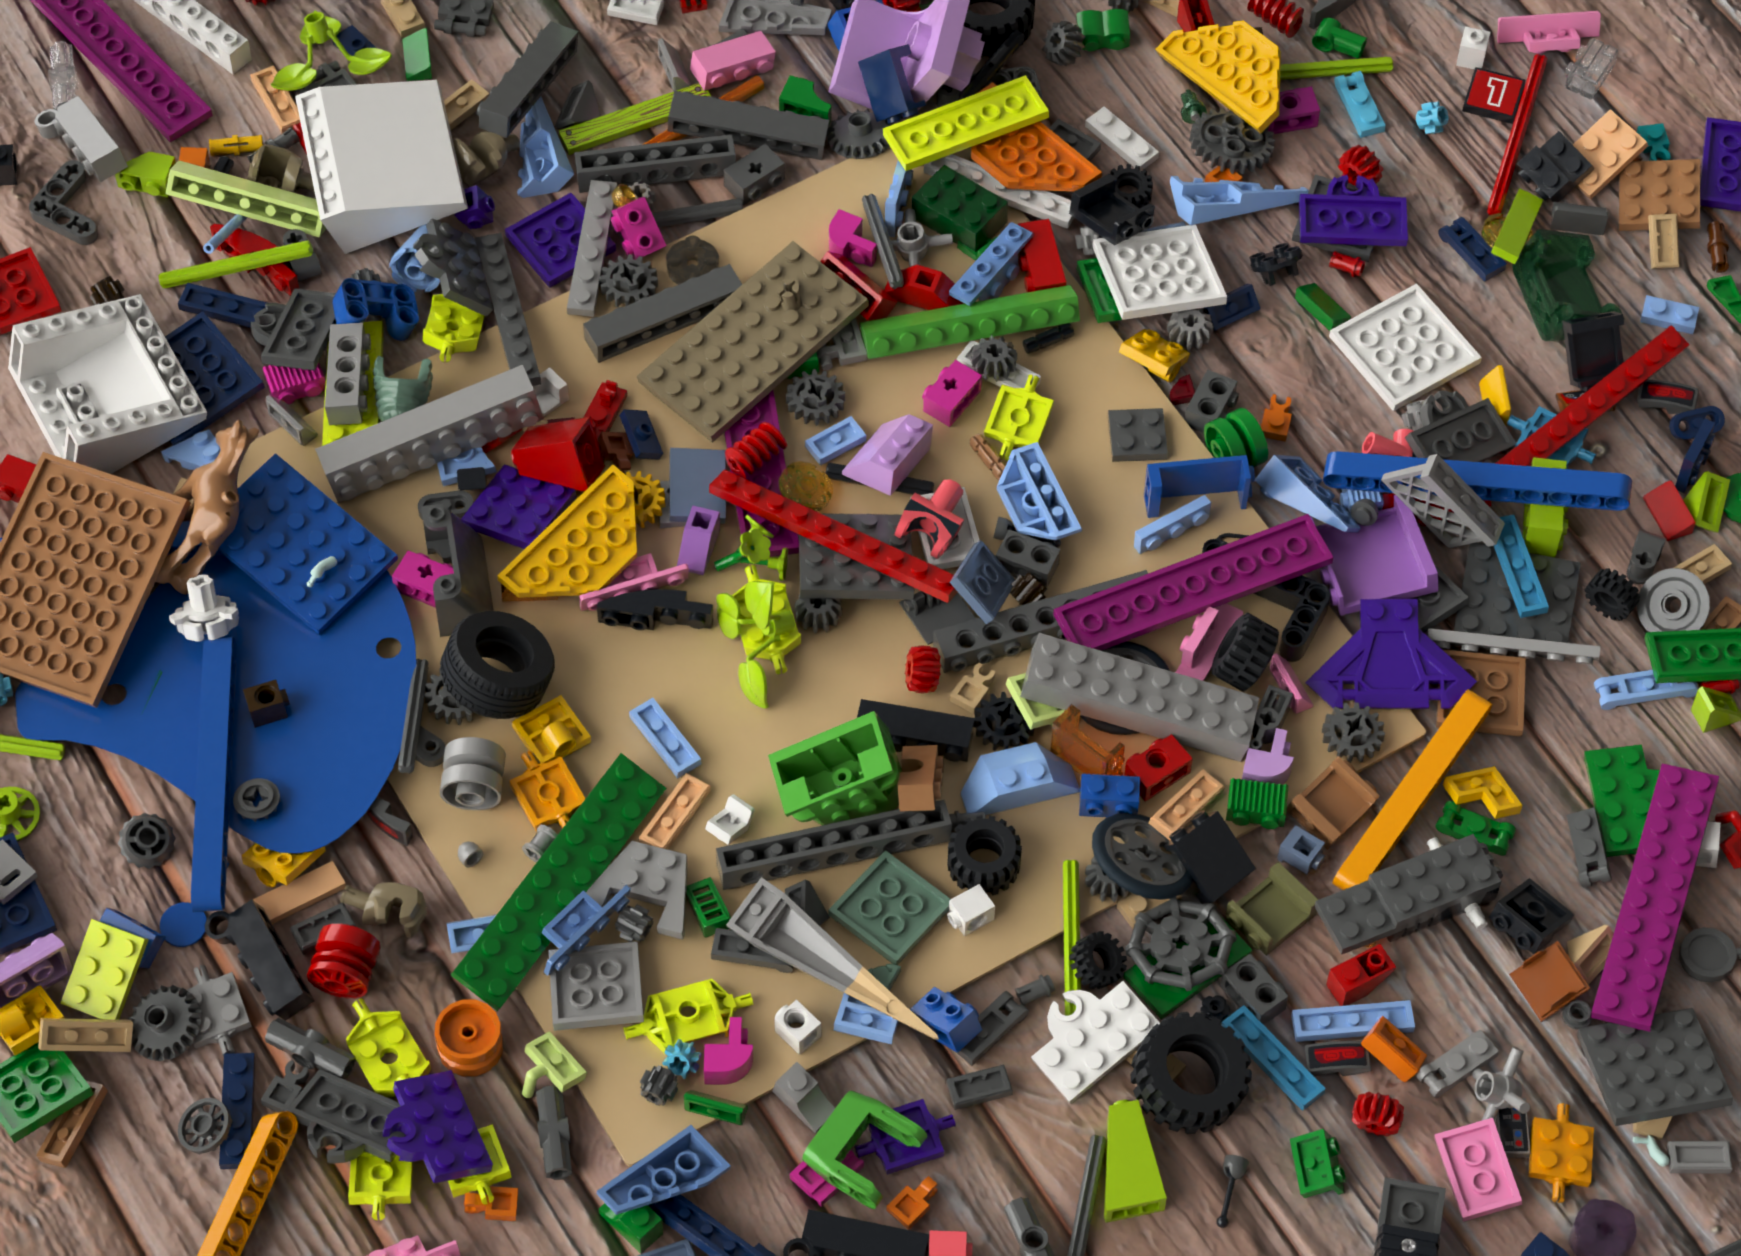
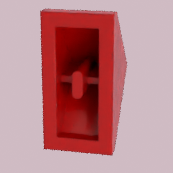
M1179 0L1177 22L1184 32L1196 31L1198 27L1215 25L1208 0Z

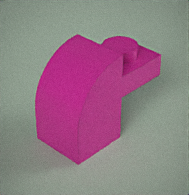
M838 209L829 225V252L841 254L845 258H850L858 264H864L872 267L877 260V244L861 237L863 219Z
M730 1017L729 1044H705L704 1084H732L741 1080L750 1071L754 1058L753 1045H748V1028H742V1017Z

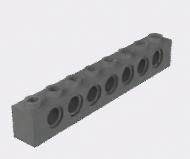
M1144 570L998 612L994 620L987 625L981 618H976L934 630L933 647L939 651L943 672H957L965 669L967 666L978 663L985 664L998 657L1016 655L1020 651L1033 648L1039 633L1067 640L1053 615L1055 608L1146 575L1148 572ZM1044 622H1048V623H1051V624H1050V625H1045V624H1043V623H1044ZM964 645H969V646H971V647H970V648H964V647H962V646H964Z
M944 799L936 801L935 810L900 812L897 809L716 848L717 868L723 890L755 884L761 877L768 881L879 857L885 850L890 854L949 842L952 823Z

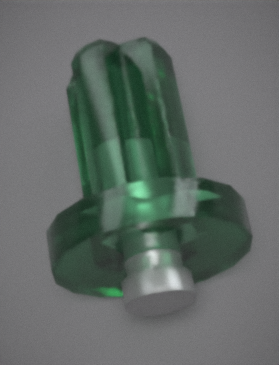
M1190 89L1181 94L1180 97L1183 104L1180 112L1184 122L1193 124L1197 117L1201 118L1203 112L1207 113L1206 106L1203 102L1198 101L1195 92H1191Z

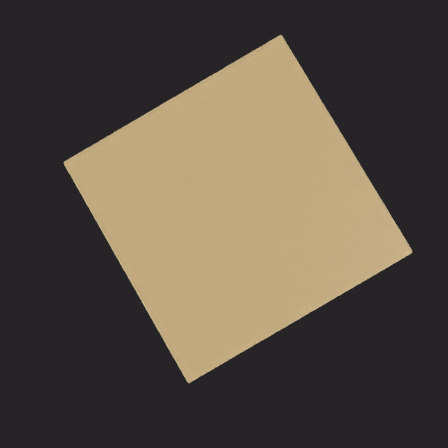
M891 147L873 157L863 159L849 158L644 256L643 263L650 261L652 269L656 268L658 287L656 288V294L662 292L665 288L674 287L692 277H699L717 267H723L728 264L731 265L741 283L744 284L792 241L818 261H821L825 253L829 251V225L838 209L862 218L863 231L861 237L875 243L863 207L862 198L864 195L868 196L870 194L876 196L885 222V202L889 198V188L893 183L898 158ZM971 147L953 154L976 163L971 159ZM924 165L911 169L913 170L911 186L906 185V190L909 191L907 206H902L901 211H904L903 224L906 223L905 211L912 209V196L932 177L924 173ZM1008 206V222L993 238L998 237L1011 222L1018 225V223L1030 221L1022 211ZM920 223L927 236L941 235ZM897 227L895 237H890L891 241L897 240L899 227ZM953 242V244L928 247L926 256L919 262L921 266L943 272L956 283L972 266L975 260L959 250L957 244ZM894 251L900 269L908 268L909 261H906L898 251ZM1020 252L1018 253V266H1019V256H1021V253H1020ZM877 253V260L872 267L858 264L852 259L847 258L884 290L888 278L879 253ZM1061 262L1066 285H1071L1078 296L1080 321L1071 323L1074 335L1045 348H1039V350L1032 353H1026L1022 343L1023 340L1035 337V335L1052 328H1058L1060 325L994 336L997 340L1003 336L1005 342H1012L1014 350L1017 352L1016 363L1041 376V382L1034 392L1042 397L1054 400V405L1039 446L1082 528L1081 532L1060 539L1061 545L1058 547L1061 549L1060 561L1047 587L1048 589L1044 593L1046 598L1147 570L1148 573L1202 554V548L1206 541L1216 539L1224 533L1250 536L1269 529L1249 502H1247L1246 509L1240 508L1237 491L1161 498L1159 517H1147L1144 501L1147 464L1214 457L1142 364L1119 353L1121 344L1124 341L1109 322H1097L1085 291ZM1019 269L1017 277L1008 282L999 297L1027 293L1024 278L1027 277L1026 272H1021ZM601 286L599 288L594 317L567 314L570 291L523 313L539 373L541 374L550 367L568 386L569 400L543 417L544 420L537 422L535 425L547 424L549 419L583 418L601 383H606V380L618 383L619 388L627 390L628 396L609 432H626L619 416L623 409L647 411L664 453L659 460L636 459L633 452V456L630 459L631 470H624L625 474L630 472L632 477H634L638 471H641V475L644 478L650 473L652 474L653 481H669L670 448L726 451L724 433L712 443L642 386L637 379L638 374L697 323L598 363L585 341L583 323L618 308L615 307V300L606 301V295L601 293ZM897 301L888 317L927 310ZM621 303L619 307H625V304ZM859 314L855 318L861 334L860 322H866L869 320H867L861 314ZM497 325L480 333L477 349L473 352L454 353L451 355L449 362H446V356L444 362L440 360L441 352L428 357L432 362L431 372L433 380L430 396L426 404L509 370ZM832 338L826 343V346L834 345ZM970 341L868 359L867 357L866 361L843 366L840 365L838 357L832 358L833 367L825 371H827L828 378L835 375L837 376V383H843L845 401L844 410H839V417L834 418L830 416V423L828 424L824 420H819L818 426L815 425L814 420L804 424V417L796 420L795 412L788 411V404L786 403L788 384L793 385V378H786L774 388L780 433L784 436L788 445L783 451L787 475L790 476L788 480L792 500L798 502L799 499V504L804 506L805 502L806 507L810 505V509L826 514L902 515L910 497L913 496L912 494L894 491L889 496L869 486L827 479L825 473L828 463L847 466L882 424L910 414L933 424L930 450L907 477L933 482V493H935L943 480L948 479L957 482L961 488L964 487L979 540L983 541L996 557V553L1003 540L993 538L998 517L1012 520L997 492L999 480L992 474L993 470H989L977 455L979 452H975L972 449L970 439L977 434L984 436L985 427L1001 387L982 378L981 392L950 427L923 412L922 395L927 386L933 385L938 380V376L944 367H949L955 359L957 360ZM422 361L392 374L388 378L418 379ZM818 363L819 373L817 375H821L824 370L821 363ZM324 407L302 417L318 433L317 437L306 445H301L283 427L255 439L250 444L239 468L237 488L276 453L397 554L398 560L388 569L391 577L408 550L416 554H425L431 560L443 564V559L438 553L433 552L434 554L428 555L423 520L418 512V502L423 496L458 491V483L443 487L437 463L430 468L411 473L403 479H397L384 484L379 489L357 495L352 500L338 503L315 450L322 446ZM1163 408L1168 451L1167 460L1112 462L1108 410ZM852 416L866 434V441L820 466L806 449L805 440ZM528 427L522 428L520 432L485 454L494 464L497 471L486 475L487 485L504 464L517 469V466L512 462L511 450ZM984 436L987 440L986 443H989L999 455L1003 443ZM600 449V452H601V455H602V458H603V461H604V464H605V468H604L603 471L600 473V475L598 476V478H599L608 468H610V467L613 465L612 460H604V457H603V454H602L601 449ZM1004 457L1000 462L1007 464L1008 461H1005ZM725 458V470L730 472V468ZM797 478H799V479H801V480H804V481H800V482H796V483H795V481H796ZM484 489L462 491L471 494L475 502ZM576 490V499L585 491ZM1203 495H1206L1210 500L1209 518L1202 525L1192 526L1179 537L1170 538L1162 542L1155 550H1147L1139 554L1134 548L1135 531ZM726 501L725 524H720V532L705 574L700 575L689 572L688 579L677 586L666 585L658 588L687 591V601L712 604L713 624L711 629H695L680 624L667 625L660 621L655 622L654 630H636L632 627L620 625L608 626L598 622L597 610L589 611L587 609L581 611L579 606L581 595L518 598L498 581L497 575L522 552V549L478 533L483 540L494 611L513 614L534 625L544 635L554 655L555 671L542 700L536 708L562 695L591 736V743L562 758L584 797L586 798L620 753L667 788L611 863L631 841L639 842L642 832L683 778L681 776L677 779L629 717V711L654 698L701 758L702 764L688 772V774L711 786L710 793L668 850L687 854V885L711 877L731 918L757 883L723 890L717 868L716 848L822 826L813 820L799 822L792 815L788 817L785 815L769 761V754L856 719L861 699L975 718V714L968 712L949 700L950 694L964 675L970 678L973 677V669L976 664L967 666L961 671L946 673L943 672L941 667L939 684L935 692L916 693L908 690L905 682L906 674L904 673L906 671L907 654L910 648L921 645L933 647V643L926 644L899 604L904 599H841L842 616L838 618L837 626L829 625L828 632L819 628L815 634L813 627L804 630L802 622H797L795 602L799 600L800 594L799 554L787 556L788 565L785 581L779 580L777 569L768 568L767 565L737 563L722 571H717L714 562L736 552L742 544L736 505ZM654 515V524L645 521V528H641L639 523L636 524L637 557L651 553L659 572L677 566L685 526L660 528L659 516ZM912 531V556L926 562L918 531ZM1225 537L1221 540L1231 543L1240 538ZM751 565L756 566L759 579L786 584L787 597L798 632L801 633V643L784 656L788 669L787 672L782 674L781 670V674H776L774 664L769 659L756 657L753 659L761 664L765 672L769 708L756 706L743 693L739 683L738 670L739 664L746 662L747 655L741 636L739 635L735 639L726 637L717 619L716 596L721 593L733 595L747 584L748 578L744 569L750 566L751 570ZM959 566L943 570L955 574ZM914 588V594L920 592V590ZM1009 593L998 612L1022 606V604ZM400 594L413 630L416 644V659H426L429 662L427 683H431L430 676L432 674L440 676V661L450 636L440 637L435 607ZM1250 594L1227 603L1242 610L1243 614L1250 613L1278 629V643L1274 654L1280 655L1279 647L1282 632L1294 611L1256 594ZM960 595V597L963 599V601L965 602L969 610L972 612L974 617L980 618L977 615V613L971 608V606L965 601V599ZM1329 605L1327 614L1304 656L1296 662H1289L1312 701L1313 707L1297 714L1290 707L1281 728L1287 730L1286 742H1291L1288 756L1294 757L1290 776L1284 783L1289 786L1287 807L1299 793L1301 794L1331 765L1338 753L1336 750L1333 752L1327 751L1329 743H1323L1324 734L1321 733L1326 715H1332L1333 708L1305 683L1352 637V634ZM1199 614L1128 641L1143 645L1154 651L1165 661L1171 672H1176L1182 660L1183 652L1179 650L1181 643L1186 635L1191 636L1193 633L1192 627ZM1044 622L1043 624L1050 625L1051 623ZM394 638L382 639L376 646V652L382 658H393L401 651L400 642ZM964 645V646H962V647H964V648H970L971 646H969V645ZM1032 648L1020 651L1013 656L1005 655L982 664L981 675L986 676L991 670L995 671L993 683L987 686L989 687V694L985 700L990 701V694L1001 698L1002 692L1006 693L1007 698H1011L1012 695L1006 686L1007 679L1026 673ZM482 658L496 669L513 672L500 661ZM1271 660L1255 684L1244 692L1214 676L1212 669L1205 679V682L1259 697L1258 707L1269 685L1279 688L1270 672ZM1343 684V689H1354V684ZM424 697L420 726L440 738L444 742L445 747L449 742L458 738L477 737L493 741L504 749L506 758L504 774L502 776L501 801L495 807L486 810H464L451 806L440 796L441 777L444 771L443 763L436 767H427L415 760L412 773H401L398 770L400 752L393 770L387 778V782L472 918L495 915L536 864V862L526 856L522 847L525 843H530L537 834V831L533 828L509 784V780L522 775L528 769L523 759H521V755L523 753L527 755L529 750L512 728V721L519 717L495 719L472 713L471 722L465 717L462 718L461 725H458L456 719H452L450 724H446L445 717L437 720L435 712L429 713ZM1343 701V704L1347 703L1350 708H1354V701ZM1410 709L1369 710L1371 715L1374 713L1379 714L1377 722H1384L1383 732H1385V737L1380 751H1375L1373 758L1364 755L1363 762H1359L1357 757H1353L1351 764L1355 768L1356 773L1365 770L1425 736V728ZM1080 717L1077 723L1052 729L1050 724L1035 728L1034 735L1029 736L1028 744L1037 742L1069 763L1073 768L1080 788L1082 774L1124 776L1126 761L1133 754H1141L1149 749L1150 745L1159 738L1141 732L1130 735L1109 734L1097 730ZM975 727L968 762H952L944 758L941 799H936V801L945 799L949 814H954V811L966 813L961 798V791L980 755L1003 750V747L999 746L994 751L992 743L984 746L982 744L984 736L976 737ZM1273 742L1263 744L1261 751L1271 752ZM1182 745L1193 758L1191 773L1146 802L1139 796L1138 814L1151 818L1204 769L1225 786L1223 792L1204 809L1206 813L1218 811L1236 839L1261 826L1260 824L1252 823L1239 826L1235 825L1232 821L1226 820L1230 780L1232 778H1240L1242 780L1247 751L1241 762ZM435 747L427 748L428 751H433L435 749ZM896 752L897 757H898V760H899V764H900V766H901V768H902V764H901L902 752ZM1343 755L1341 759L1347 761V756ZM1153 764V765H1151V766H1153V767H1155V768H1160V767H1162V766H1160V765H1158V764ZM1080 792L989 814L995 816V821L999 822L1001 819L1007 821L1006 827L1012 825L1016 830L1015 835H1019L1021 839V865L1017 879L1014 883L1009 884L1007 890L1003 891L1000 888L999 894L992 896L991 892H986L995 905L993 921L964 936L959 928H953L946 913L898 964V966H901V972L890 992L905 1006L911 1009L933 987L938 988L944 993H954L1063 934V862L1065 860H1077L1079 862L1080 924L1111 908L1123 899V897L1118 895L1115 903L1110 897H1106L1102 902L1100 899L1101 895L1092 896L1090 893L1091 887H1086L1085 877H1087L1085 869L1088 865H1091V860L1094 857L1092 835L1096 826L1106 817L1079 816ZM734 794L752 806L755 811L748 831L728 845L705 830L708 820L725 809L728 797ZM553 823L547 826L553 829L557 834H559V832L562 830V827L559 823ZM1135 831L1138 836L1147 838L1143 833ZM1113 837L1117 842L1125 844L1121 838ZM468 841L474 842L483 851L481 860L469 868L465 867L458 858L459 846ZM949 842L891 854L950 899L968 890L966 887L964 889L957 886L958 880L953 881L950 877L951 871H948L947 866ZM1160 847V849L1163 852L1171 854V852L1167 851L1164 847ZM977 849L969 854L974 860L983 863L995 861L1000 857L996 852L989 849ZM878 857L768 880V882L785 893V889L805 879L810 881L828 913L832 905ZM1162 868L1167 874H1173L1171 870ZM1141 874L1145 880L1152 881L1148 875ZM707 887L696 892H693V894L695 896L703 892L709 891V889ZM611 894V896H610V898H609V901H610L616 894ZM686 895L685 935L683 940L658 933L657 925L665 909L664 906L628 897L630 900L629 906L635 908L636 904L649 910L648 916L654 918L651 931L645 940L639 942L634 939L633 941L638 942L643 1015L649 995L708 979L715 980L729 995L732 994L733 998L751 993L753 1005L736 1009L737 1011H734L733 1017H742V1028H748V1045H753L754 1058L752 1067L741 1080L727 1085L704 1084L705 1044H729V1037H725L724 1032L692 1041L694 1042L693 1047L696 1052L702 1054L699 1060L696 1061L700 1065L696 1073L689 1070L686 1079H683L682 1075H677L678 1084L676 1087L678 1091L673 1100H667L665 1105H656L641 1096L640 1086L642 1084L640 1080L646 1070L651 1072L653 1066L658 1067L659 1065L668 1069V1066L662 1064L667 1055L647 1038V1035H640L626 1040L623 1027L639 1024L640 1022L554 1031L550 974L547 976L544 973V969L549 960L548 950L559 949L557 946L550 942L516 987L544 1034L550 1031L587 1072L585 1080L576 1085L625 1164L629 1167L636 1164L688 1126L692 1125L697 1131H700L718 1121L715 1118L685 1111V1092L694 1090L748 1105L772 1092L775 1082L796 1062L809 1072L867 1040L866 1038L834 1031V1022L844 992L795 967L792 972L783 973L774 968L712 960L711 951L715 934L704 937ZM712 896L701 899L697 902L698 904H700L713 898ZM716 905L702 909V911L704 912L709 909L715 908ZM616 911L608 917L610 921L601 932L598 933L595 930L589 936L590 941L586 946L629 942L619 937L621 932L615 929V922L619 915ZM717 913L706 917V919L709 920L711 918L720 916V914ZM830 917L820 925L825 932L866 970L892 964ZM795 1000H798L821 1022V1037L800 1055L775 1032L776 1013L783 1006H790ZM691 1006L683 1007L680 1010V1014L685 1017H691L696 1013V1009ZM792 1023L789 1026L792 1028H799L803 1025L800 1023Z

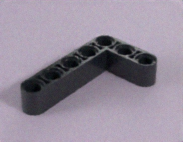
M1210 539L1204 543L1202 553L1228 543L1220 539ZM1303 575L1253 593L1294 611L1282 632L1279 647L1281 657L1289 662H1296L1304 656L1327 614L1331 595L1327 586Z

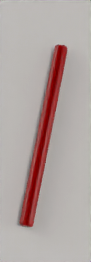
M1536 54L1533 58L1489 201L1488 215L1495 217L1501 215L1548 59L1545 55Z

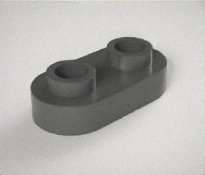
M460 490L428 494L419 500L418 512L423 520L421 506L441 504L461 519L474 501L471 494Z
M420 726L415 760L424 766L436 767L443 763L445 744L440 738ZM429 747H435L433 751L427 750Z

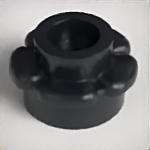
M1218 995L1215 997L1208 996L1203 999L1200 1012L1205 1013L1206 1019L1211 1020L1214 1016L1222 1022L1229 1015L1230 1007L1226 1004V1000ZM1216 1006L1218 1009L1213 1010L1212 1007Z

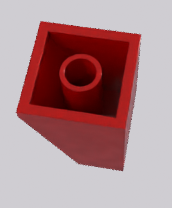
M589 417L530 426L511 450L512 462L517 466L519 475L580 491H586L605 468Z

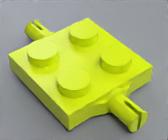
M1032 374L1028 375L1024 388H1012L1001 385L984 430L985 437L1003 443L999 456L1002 460L1005 457V461L1009 460L1013 447H1023L1036 442L1040 443L1054 405V400L1042 397L1034 392L1039 377L1034 376L1033 379Z
M493 1124L478 1129L493 1163L491 1172L448 1180L453 1198L478 1190L481 1202L488 1204L485 1195L487 1194L489 1203L494 1200V1196L489 1186L512 1178Z
M364 1151L356 1159L351 1160L348 1192L349 1205L371 1204L373 1205L372 1218L378 1220L379 1211L380 1220H383L385 1218L386 1204L411 1203L413 1162L399 1161L400 1157L398 1155L391 1162H388Z

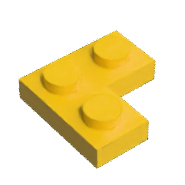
M1495 766L1444 778L1443 787L1456 805L1481 799L1495 819L1520 814L1523 805Z

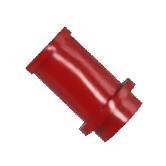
M1337 251L1333 252L1334 257L1331 256L1330 268L1351 273V277L1362 275L1365 261L1361 260V257L1353 258Z
M1708 681L1701 683L1700 688L1703 686L1723 693L1729 692L1734 694L1735 690L1739 689V681Z

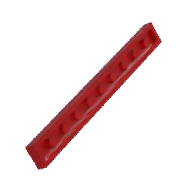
M1672 325L1669 326L1495 464L1531 466L1533 457L1548 459L1684 352L1690 344Z
M724 469L709 484L710 494L946 603H949L958 593L950 583L954 574Z

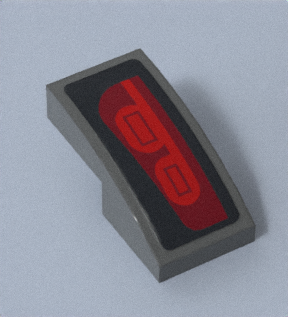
M1647 380L1640 385L1637 403L1639 408L1666 407L1668 414H1678L1696 409L1699 389L1676 382Z
M376 798L366 814L382 832L397 842L408 846L413 838L411 823L393 816L391 804Z
M1334 1041L1305 1045L1307 1070L1313 1076L1340 1072L1342 1076L1370 1072L1372 1071L1370 1052L1361 1045L1362 1041Z

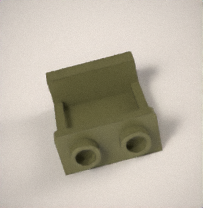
M1277 862L1270 868L1269 876L1237 903L1232 900L1227 904L1225 917L1232 928L1235 930L1239 929L1247 937L1249 944L1254 949H1260L1267 956L1317 915V910L1314 906L1318 899L1283 865Z

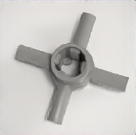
M907 209L905 211L906 223L899 227L897 240L891 241L894 251H898L906 261H909V267L920 265L919 261L926 256L928 247L953 244L952 233L927 236L923 226L916 222L914 209Z
M1512 1047L1502 1072L1492 1073L1481 1068H1476L1473 1071L1472 1076L1476 1079L1475 1095L1478 1100L1488 1102L1481 1121L1493 1118L1495 1121L1499 1109L1515 1108L1522 1114L1529 1111V1103L1521 1098L1522 1085L1519 1080L1513 1078L1524 1053L1523 1050Z

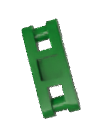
M1446 801L1442 809L1443 817H1440L1435 825L1439 832L1458 840L1474 834L1479 843L1487 845L1489 852L1500 856L1506 855L1509 849L1508 841L1514 837L1516 832L1515 826L1507 822L1500 823L1461 808L1454 801ZM1454 819L1461 821V826L1454 824ZM1490 833H1491V834H1494V835H1496V836H1498V837L1495 838V839H1492V838L1489 837V835H1490Z

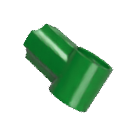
M1324 18L1312 38V44L1322 52H1330L1333 49L1359 59L1367 44V37L1343 29L1341 23L1333 18Z

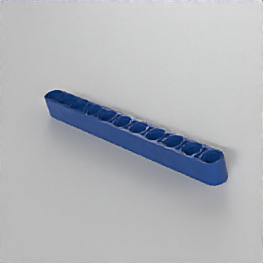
M1335 451L1329 453L1326 457L1323 482L1331 488L1393 493L1381 481L1383 474L1425 464L1428 458ZM1444 460L1482 500L1614 511L1625 510L1630 505L1632 479L1628 475L1621 473ZM1397 481L1399 484L1409 487V484ZM1413 486L1414 489L1428 493V490Z
M220 637L215 640L205 638L203 644L191 878V905L193 912L220 911L225 909L237 657L234 637Z

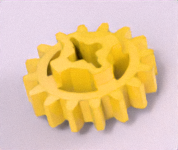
M638 471L634 477H632L630 472H626V475L634 481V496L638 500V504L634 500L636 524L639 523L641 528H645V521L654 524V515L662 516L661 508L666 507L664 488H661L659 480H652V474L650 473L644 478L641 475V471Z

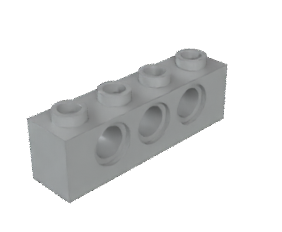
M363 323L330 325L325 410L329 425L362 423L363 412H367V397L364 395V391H368L369 382L365 371L370 370L369 354H366V350H371V337L369 333L365 334Z

